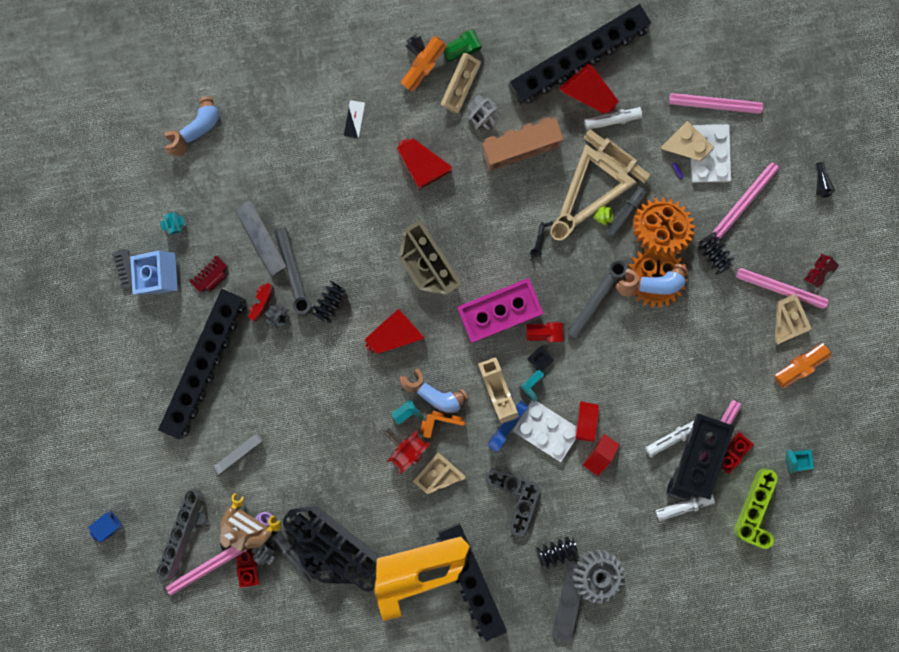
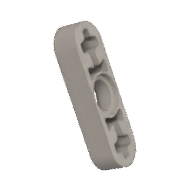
M256 433L213 467L218 475L222 474L262 443V438Z

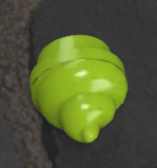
M600 207L593 216V219L602 225L612 223V208Z

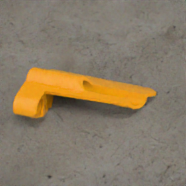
M461 537L378 558L375 595L383 621L403 617L399 607L401 599L456 581L463 570L470 546ZM451 565L445 577L426 582H420L418 579L419 573Z

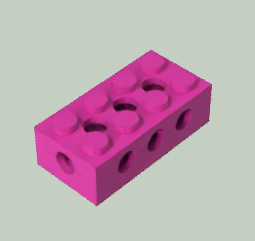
M529 278L457 307L471 344L544 314ZM520 299L523 303L522 308H515L513 300ZM497 306H502L505 309L503 316L496 315L495 308ZM484 313L487 316V322L479 323L477 315Z

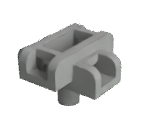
M478 95L468 106L472 113L467 120L472 121L476 125L474 127L476 130L481 128L482 125L487 130H490L500 120L499 116L495 113L497 107L488 97L483 99Z

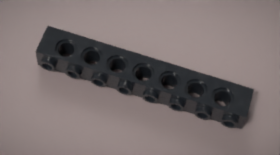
M638 4L511 80L509 88L520 105L524 103L526 105L530 104L536 99L535 96L540 93L542 95L548 93L555 84L561 85L568 80L567 77L577 74L586 65H595L601 60L600 57L605 54L610 56L617 51V47L620 45L624 47L633 41L632 38L637 35L639 37L645 35L649 31L648 29L652 22L642 6ZM626 24L632 25L633 28H634V30H632V31L627 30V29L625 28V25H626ZM615 34L618 39L611 40L608 35ZM598 43L602 49L595 50L592 44ZM583 53L586 58L579 60L576 54ZM563 62L567 63L569 65V69H562L560 67V64ZM550 72L553 78L546 79L543 74ZM529 82H535L537 84V88L530 89L527 86V84Z
M221 288L158 428L159 431L177 439H183L184 436H188L191 430L189 424L192 419L196 418L199 412L198 404L204 400L207 391H205L207 384H211L215 374L213 371L222 361L223 356H221V353L230 343L229 335L231 331H235L238 325L237 318L239 313L242 314L245 310L246 303L244 302L246 299ZM227 307L232 309V314L229 317H225L223 314L224 309ZM222 324L224 332L218 335L215 331L216 327ZM210 342L216 344V349L212 353L208 350ZM205 359L208 362V367L202 370L200 362ZM195 377L200 379V385L197 388L192 385V380ZM186 395L192 397L190 405H186L184 402ZM179 412L184 415L182 423H179L176 419V415Z

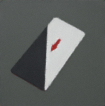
M350 101L344 136L359 137L364 102Z

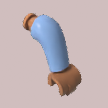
M205 96L200 98L201 105L197 111L196 119L180 130L181 134L176 131L164 132L167 139L170 141L174 140L172 144L166 145L165 152L167 154L174 155L175 157L183 155L188 149L187 143L201 137L216 125L219 118V110L214 106L212 97Z
M675 264L673 270L667 272L663 277H642L639 279L636 272L627 268L625 278L632 282L619 281L616 284V289L619 291V294L626 297L634 295L637 289H640V292L653 294H673L681 290L685 285L686 280L684 277L688 270L681 264Z
M419 368L414 371V375L418 380L415 383L409 382L407 376H400V384L405 391L412 393L418 391L417 394L442 412H457L460 410V405L463 404V401H469L463 389H460L459 393H442L427 383H422L423 375Z

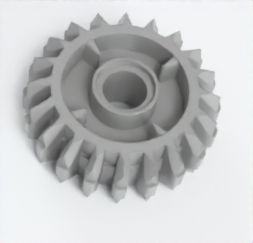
M596 550L595 554L589 552V558L585 555L582 556L584 561L577 562L580 567L579 569H574L578 574L573 576V579L577 581L574 586L579 588L578 594L583 595L582 597L585 600L589 599L591 603L597 601L599 604H602L603 600L609 602V597L616 598L615 592H621L618 587L619 585H624L621 579L625 578V575L621 573L624 568L619 566L620 560L615 559V555H609V552H601L600 550ZM602 573L601 579L597 581V575Z

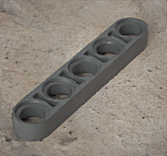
M191 489L184 496L157 567L156 573L160 580L170 581L176 575L204 500L201 491ZM195 494L196 501L192 503V496ZM188 512V513H189V519H188V521L186 522V521H185V515H186V513ZM181 530V531H182V537H181V539L179 540V539H178V533H179V531ZM175 549V556L172 558L171 551ZM168 567V574L165 577L164 570Z

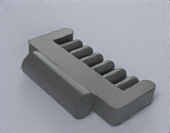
M126 249L112 253V257H117L114 258V261L117 262L115 266H120L116 268L119 271L117 274L123 275L119 277V280H122L120 284H124L120 287L123 290L132 288L130 257L136 256V254L130 255Z

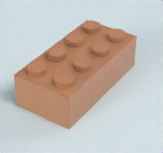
M547 117L540 120L539 124L532 125V123L522 126L521 130L504 132V136L486 138L485 142L482 143V153L489 172L561 147L564 139L557 119Z

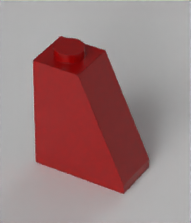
M589 64L559 88L560 92L603 114L612 112L619 102L594 67Z
M406 138L398 143L397 151L419 190L452 172V167L414 138L410 140Z
M398 308L364 340L367 342L365 347L372 354L374 352L381 354L422 341L425 337Z

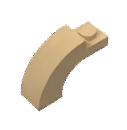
M497 358L479 363L482 377L500 423L518 418L517 409L509 393Z

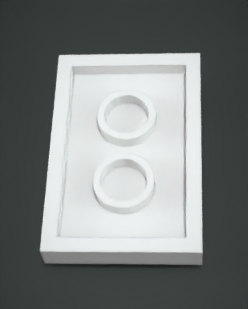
M729 124L692 125L715 149L702 162L691 159V182H730Z
M531 400L528 408L512 431L561 462L575 441L576 426L539 402Z

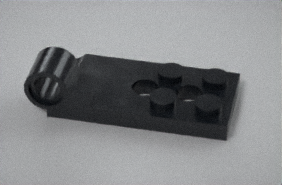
M696 413L679 467L675 469L674 475L668 483L666 492L668 496L687 501L690 494L711 499L735 426ZM709 432L714 435V440L711 443L705 441V435ZM702 451H706L708 454V458L704 462L699 460V453Z

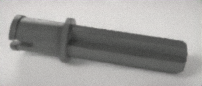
M638 187L630 200L626 201L625 207L607 229L606 233L608 236L616 238L633 213L639 209V205L648 195L646 191L644 192V189Z
M281 531L276 533L271 540L282 551L281 554L287 557L306 582L311 581L314 577L302 568L298 552L293 547L294 544H290Z

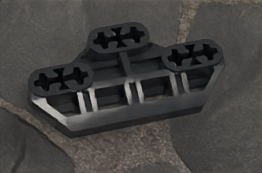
M318 506L289 510L283 518V526L294 536L300 563L306 572L321 583L354 584L364 592H370L375 589L378 555ZM310 511L309 516L315 520L311 523L299 512ZM294 517L296 519L295 523L300 526L301 521L304 524L301 528L304 531L309 529L312 537L310 539L308 537L303 539L301 531H298V535H296L293 531H296L297 528L293 525L288 527L287 519ZM323 524V527L326 530H328L331 534H333L334 536L337 534L333 541L332 538L329 537L322 530L318 532V530L322 527ZM343 543L355 553L359 550L354 558L351 553L341 546ZM313 557V563L318 566V561L321 562L323 566L319 568L323 571L329 570V579H321L322 574L319 571H316V575H314L311 571L315 568L311 565L306 567L304 559ZM364 560L367 561L369 564H373L374 562L375 575L371 569H369L366 565L363 564ZM355 566V571L359 575L361 570L366 574L362 575V577L366 580L371 578L370 583L372 586L364 588L365 583L361 579H359L358 583L355 582L354 579L358 577L354 574L348 575L349 570L347 568Z

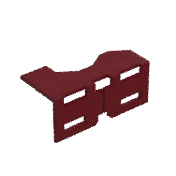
M821 254L814 264L816 267L809 271L804 281L812 283L818 288L824 283L827 273L830 271L835 272L839 265L832 257Z

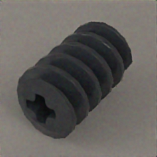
M713 232L698 242L701 243L698 250L705 249L702 256H710L706 262H714L711 269L718 268L715 274L719 275L734 265L731 263L735 258H727L730 251L723 252L726 245H718L721 238L714 239L717 233Z
M331 280L329 282L332 284V287H325L329 293L322 292L321 295L324 300L317 299L320 306H313L316 313L310 312L326 323H332L329 316H336L333 310H340L337 303H345L341 297L348 298L346 290Z
M566 536L565 543L558 539L557 546L550 542V548L544 544L543 551L536 547L542 568L544 565L547 569H550V563L557 567V560L564 564L565 557L571 562L572 555L579 559L578 549L573 536L572 541Z

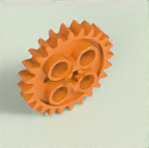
M664 197L661 202L655 198L653 203L648 200L646 205L642 204L640 209H637L633 218L632 228L635 229L633 235H639L636 241H643L641 247L648 246L647 252L653 249L655 250V255H657L660 251L663 257H665L666 252L673 256L675 251L679 254L682 249L685 250L688 244L690 245L695 234L693 232L695 225H692L694 218H689L691 212H684L686 206L680 208L678 207L679 202L674 205L672 204V199L666 202Z
M644 248V254L637 252L638 259L632 257L631 261L634 264H628L627 267L636 272L639 279L642 277H652L656 272L657 276L663 277L666 275L663 271V265L668 264L672 271L674 265L679 264L682 258L675 259L676 252H674L673 256L666 252L665 257H663L660 251L655 255V250L652 249L650 252H647L648 249ZM657 260L660 261V265H659L658 271H657ZM645 261H648L652 264L651 271L645 270ZM637 289V292L634 294L638 296L637 302L643 299V306L650 302L651 308L655 306V303H657L658 308H661L663 302L668 306L670 305L669 299L672 302H676L675 295L678 297L682 296L680 291L673 294H653L640 292V289Z

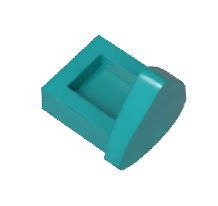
M537 370L519 387L533 402L538 397L531 387L544 376L540 370Z
M410 399L391 413L398 425L413 414L419 420L424 418Z
M811 449L799 451L786 450V464L789 473L814 469Z

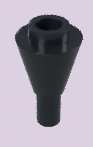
M415 34L406 40L408 44L405 47L416 57L425 49L421 36L417 37Z
M824 162L816 163L818 172L816 195H820L821 198L830 197L835 192V188L825 171Z

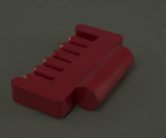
M214 256L211 263H208V266L213 271L205 266V270L202 269L201 273L197 274L198 277L194 276L195 280L190 279V283L201 293L205 289L211 292L227 277L223 272L228 266L218 256Z

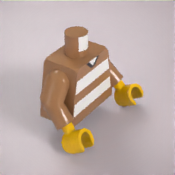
M234 493L232 495V506L227 508L221 520L220 543L224 547L232 546L238 551L260 548L270 538L272 531L276 532L281 529V522L278 520L275 523L276 517L272 516L268 520L269 527H267L239 509L237 511V508L243 506L244 500L242 496L239 501H235L237 493Z

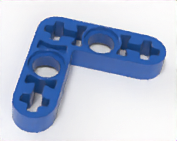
M521 400L515 406L519 417L503 423L488 442L487 446L494 452L500 449L507 439V434L528 408Z

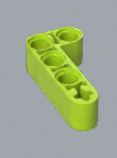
M765 468L758 470L736 522L734 533L743 541L763 549H768L774 544V537L768 531L759 528L778 477L773 470ZM764 475L770 477L769 481L763 478ZM762 491L763 498L757 501L756 493ZM751 509H755L756 515L750 519L748 513ZM744 527L749 529V533L746 536L741 535V530ZM765 534L767 537L766 542L760 544L759 538Z

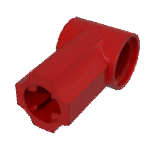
M564 323L526 324V341L564 342Z

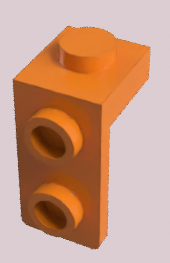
M432 411V414H428L427 420L422 421L420 432H424L423 437L431 438L435 419L465 426L466 422L462 421L463 417L451 415L450 419L443 417L444 413Z

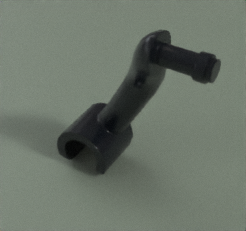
M542 221L540 223L535 247L530 251L532 259L533 251H537L539 257H541L542 252L540 248L544 238L545 227L552 226L553 221L547 223Z

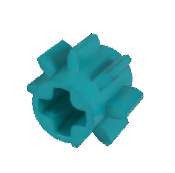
M177 212L165 214L163 216L164 221H160L162 230L167 231L168 235L182 232L181 227L186 226L184 217L178 216Z

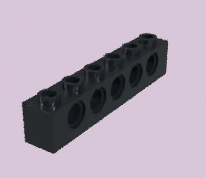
M460 522L438 532V543L461 537L469 545ZM470 547L466 555V561L469 563L468 567L462 570L455 582L456 584L460 583L463 590L460 593L464 602H469L471 608L468 611L472 620L476 619L479 625L476 627L479 637H484L487 642L507 633V629ZM468 578H474L476 584L469 587L465 584V581ZM476 596H482L484 602L478 605L473 602V599ZM490 614L492 616L491 621L483 622L481 620L482 615Z

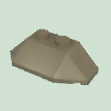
M421 220L404 230L399 259L419 290L447 295L463 285Z

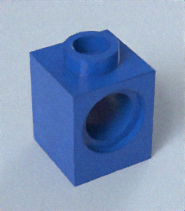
M110 511L101 516L88 528L91 537L100 543L108 539L123 525L114 513Z

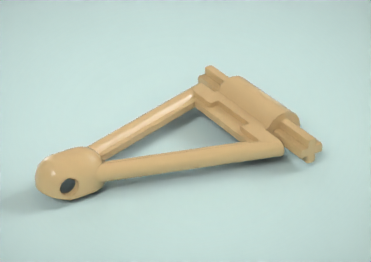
M591 129L588 130L583 138L598 150L595 151L586 144L584 146L560 216L550 229V235L556 241H562L567 238L574 227L596 213L600 207L607 205L634 186L637 182L627 175L628 172L642 183H645L651 175L636 164L637 160L608 138L604 140ZM589 160H591L620 182V184L572 217L570 213Z

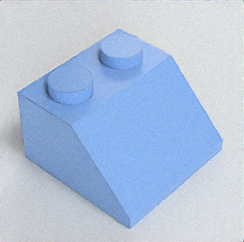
M155 251L130 257L132 291L134 295L178 291L175 253Z

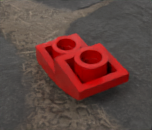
M263 283L256 291L258 294L255 297L260 303H255L249 309L250 314L248 315L254 322L259 320L269 304L273 292V286L270 283L266 285Z
M580 401L575 439L589 442L595 441L599 411L598 404Z
M740 431L730 440L721 466L727 474L732 472L742 461L741 458L754 446V443Z
M250 548L236 556V571L240 588L259 585L258 565L253 559L255 554L252 552L254 548Z

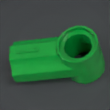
M474 29L461 34L458 39L447 43L443 53L448 62L461 57L463 53L470 55L479 51L482 45Z

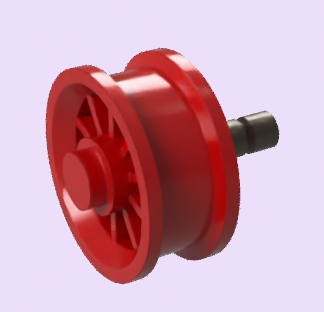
M388 428L384 434L389 437L397 448L395 449L396 452L387 462H392L399 469L398 473L401 475L411 464L415 466L422 459L420 455L430 443H425L418 436L419 432L417 430L407 440L402 441Z

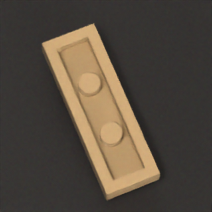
M463 53L440 105L453 113H459L481 64L480 61L468 53Z

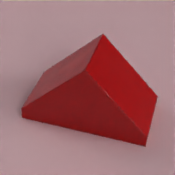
M603 433L582 466L599 476L612 462L620 444Z

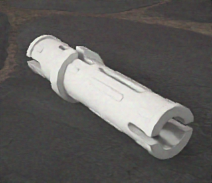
M641 107L630 110L620 109L619 112L585 118V129L588 131L589 129L619 123L623 125L632 120L642 119Z
M694 420L683 427H677L676 431L645 446L648 455L652 458L674 444L686 441Z
M713 495L710 500L700 496H691L687 501L655 510L659 522L693 510L695 512L699 511L700 508L715 504Z

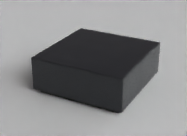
M542 346L527 358L536 370L543 371L554 361Z

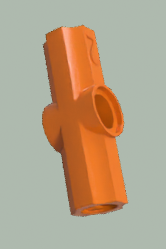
M434 35L423 52L421 51L413 61L412 67L401 80V83L414 92L423 78L435 66L436 60L447 47V44Z
M823 343L819 344L806 354L803 353L790 361L788 366L774 374L776 382L782 389L788 387L799 378L802 379L814 372L817 366L832 357L831 352Z

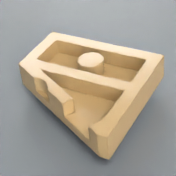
M688 121L661 146L664 151L702 162L715 149Z
M796 294L777 302L775 343L777 345L812 329Z
M438 452L413 482L426 494H430L438 489L464 480L466 476Z

